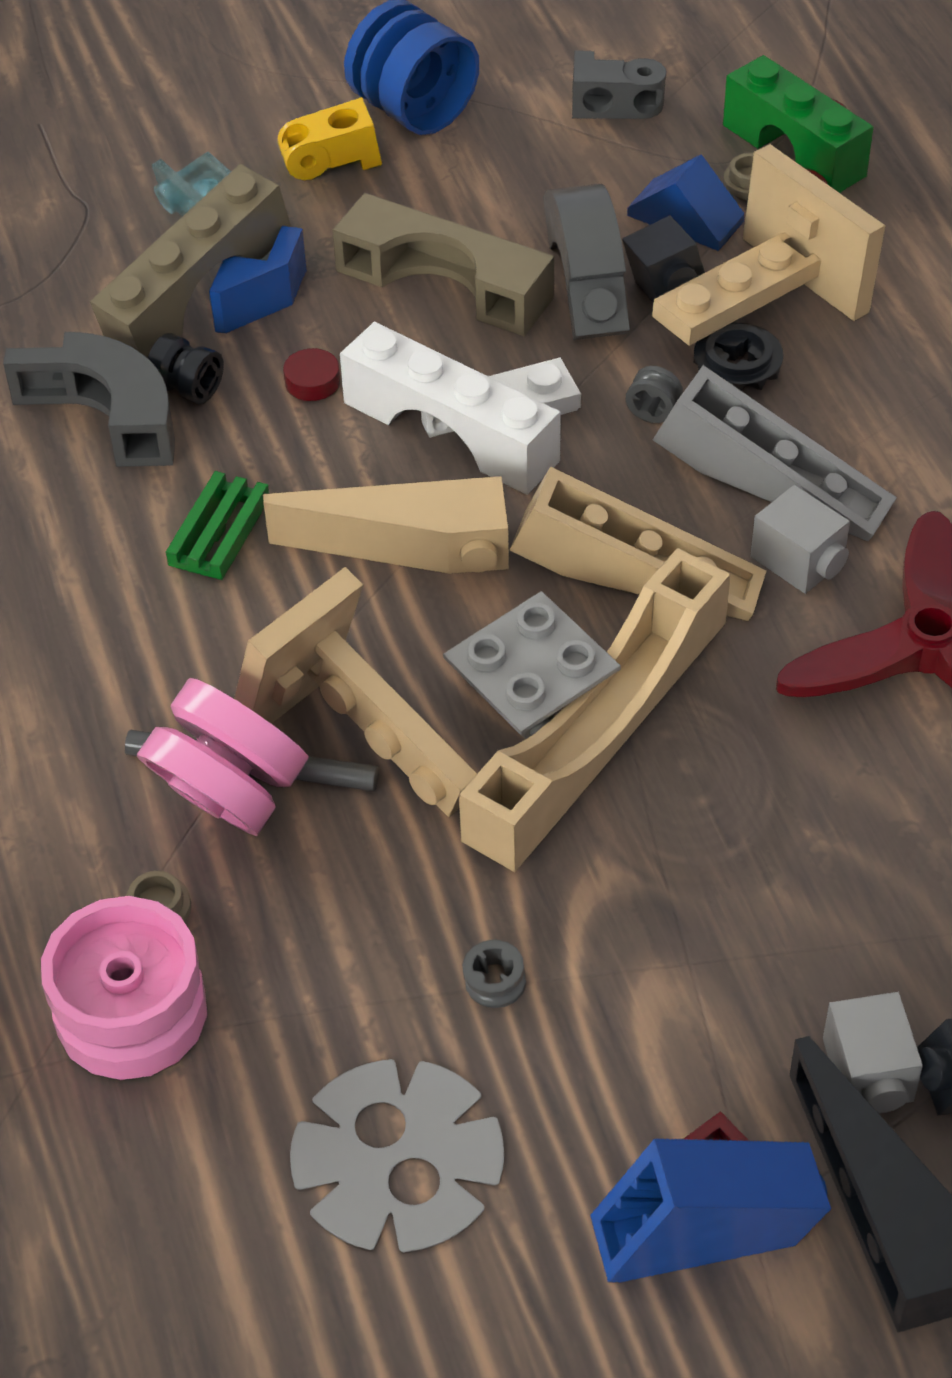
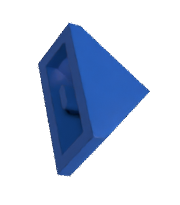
M702 154L654 178L627 207V216L650 225L667 216H671L696 243L717 251L724 246L742 225L745 216L743 210Z

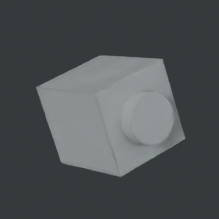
M793 485L755 515L750 557L806 594L824 578L829 580L835 577L844 567L849 555L846 545L850 521L804 490Z
M899 992L829 1002L823 1034V1042L828 1058L878 1113L890 1112L900 1108L905 1103L914 1102L923 1065Z

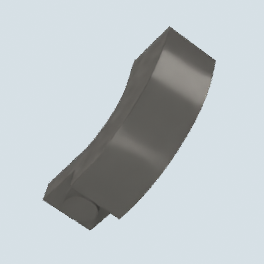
M603 184L546 190L543 201L549 248H559L566 281L573 340L627 334L630 331L623 279L626 267L618 222L606 187Z
M64 332L62 347L6 348L3 365L13 405L80 404L96 408L109 416L108 428L116 467L173 465L175 436L166 385L158 369L141 352L118 340L82 332Z

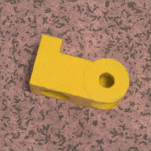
M362 97L296 118L286 123L280 129L277 136L278 146L290 175L296 179L311 180L323 174L327 168H335L358 160L363 170L382 165L374 124Z

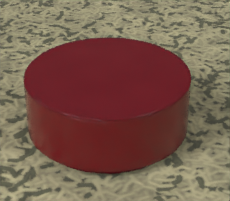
M318 348L303 349L293 353L284 363L285 387L297 399L304 401L322 400L335 393L340 385L338 360L332 353Z

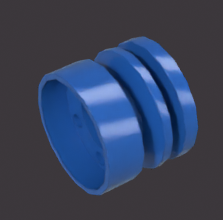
M388 0L373 8L358 24L348 43L344 59L345 79L351 90L368 100L373 106L385 111L386 115L406 129L418 135L434 134L450 125L469 102L480 73L479 54L473 42L438 22L436 18L407 0Z

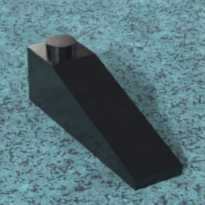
M809 1036L795 1039L789 1074L897 1333L951 1318L952 1195Z

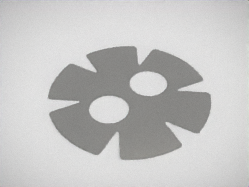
M393 1059L367 1063L336 1077L312 1099L317 1107L340 1125L339 1128L304 1121L297 1123L290 1151L291 1173L294 1186L297 1190L339 1182L336 1188L311 1209L310 1215L324 1229L348 1244L373 1250L376 1247L386 1219L391 1213L401 1252L429 1248L459 1234L485 1210V1206L459 1185L455 1179L489 1185L499 1184L504 1165V1146L498 1119L496 1117H489L455 1125L454 1122L481 1098V1093L467 1080L442 1066L420 1061L417 1064L406 1093L402 1095L396 1063ZM375 1103H387L395 1106L402 1112L406 1122L402 1137L396 1143L383 1148L366 1145L359 1139L355 1131V1122L359 1113L367 1106ZM412 1158L423 1159L431 1163L437 1169L440 1177V1185L436 1194L427 1202L417 1205L405 1204L397 1200L392 1195L388 1184L393 1168L400 1162Z

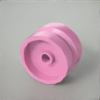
M189 678L172 702L171 709L176 721L195 736L197 741L175 729L155 727L137 753V757L149 769L168 782V786L198 808L216 818L224 819L251 835L258 836L276 806L272 796L253 780L249 774L276 787H290L307 763L309 756L286 734L245 705L213 686L198 679Z
M133 896L102 899L73 912L51 934L41 957L42 987L47 1003L52 1010V1019L58 1038L70 1059L92 1074L126 1080L152 1076L174 1065L196 1044L207 1018L206 995L202 973L199 969L195 939L180 915L158 901Z

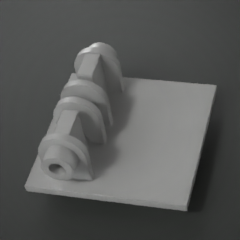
M542 591L443 653V658L525 739L535 734L554 718V713L621 670V665Z

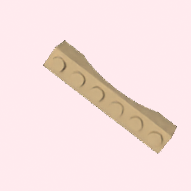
M677 548L643 586L628 618L607 651L621 665V670L563 707L551 721L529 738L512 747L498 750L459 794L461 842L511 871L516 872L726 624L731 574Z

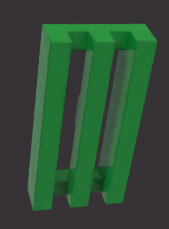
M214 471L166 550L168 566L223 580L264 510L263 494H269L268 484L257 482L254 488H250L246 478L236 476L231 483L227 482L226 473ZM243 502V507L211 561H206L205 558L212 546L220 540L224 533L226 523L237 504Z

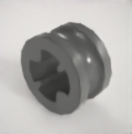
M646 366L640 369L634 377L633 383L626 393V403L631 412L638 418L651 423H662L682 395L683 387L680 380L667 369L658 366Z
M487 940L473 946L465 955L462 964L466 990L474 1001L482 1006L500 1008L516 1002L522 996L526 987L523 957L515 946L502 940ZM502 965L505 975L503 973L500 974L501 982L486 983L484 973H489L488 966Z

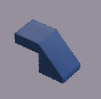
M281 226L267 261L236 256L222 261L209 290L215 332L226 334L293 305L307 270L303 228Z

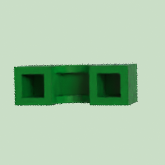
M765 55L726 75L724 127L757 149L786 134L794 148L795 162L805 169L821 174L827 181V184L839 193L867 177L873 125Z

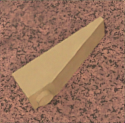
M551 466L528 504L509 549L562 576L640 594L648 580L671 554L679 548L731 574L727 616L749 621L754 613L767 572L748 561Z
M502 476L263 494L269 544L449 574L509 569L508 523Z

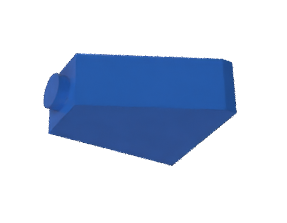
M654 1139L592 1212L590 1217L607 1281L625 1282L796 1246L831 1210V1206L827 1197L826 1183L819 1173L809 1142Z

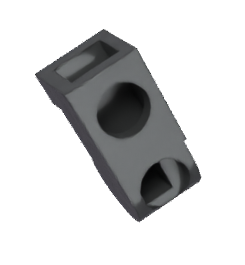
M574 50L572 119H645L658 115L664 106L667 74L665 67L660 62L647 58L634 59L629 62H625V60H594V51Z

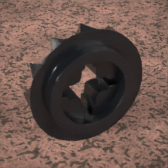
M731 323L696 342L693 363L698 365V370L703 365L741 391L748 385L762 390L767 380L778 379L784 353L779 340L764 328L748 323ZM748 352L747 360H740L737 364L729 362V360L735 361L740 356L743 357Z

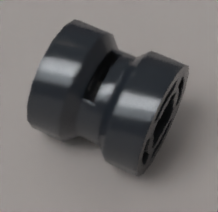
M166 333L158 338L148 355V359L161 374L167 391L177 389L181 397L196 404H204L210 400L221 382L224 371L222 355L205 346L192 348L188 340L173 333Z

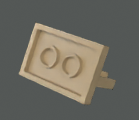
M769 144L755 151L753 156L743 239L752 245L753 248L654 299L652 317L690 346L804 284L844 315L855 321L870 312L886 225Z
M344 567L248 640L234 699L272 724L320 686L321 694L328 705L340 714H347L364 731L365 738L374 752L384 759L391 758L409 777V782L415 793L427 804H436L450 817L460 808L459 794L477 773L346 642L363 584Z

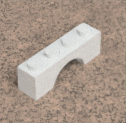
M375 321L340 353L345 404L387 425H390L404 410H418L438 418L453 429L465 442L473 454L480 472L490 477L502 476V483L526 495L545 477L550 466L554 468L560 462L561 411Z

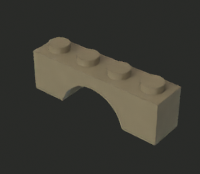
M239 164L90 301L103 336L123 342L148 358L152 346L162 335L166 333L182 335L184 315L188 301L199 281L213 266L233 256L261 260L272 250L281 226L291 227L280 186L248 167Z
M364 193L332 230L337 272L380 287H384L397 279L418 274H433L454 279L466 286L476 299V320L524 337L554 298V255L368 193Z

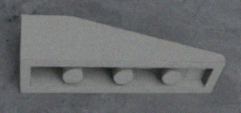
M704 365L677 400L653 438L654 442L698 472L770 502H773L790 487L796 485L850 521L848 534L865 541H869L897 498Z

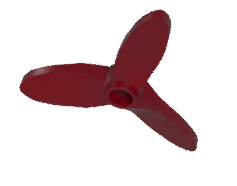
M938 511L927 512L917 519L912 528L903 565L902 588L905 608L903 617L875 630L826 644L786 664L778 673L776 691L779 694L789 697L822 696L856 689L909 672L935 673L952 688V524L946 516Z

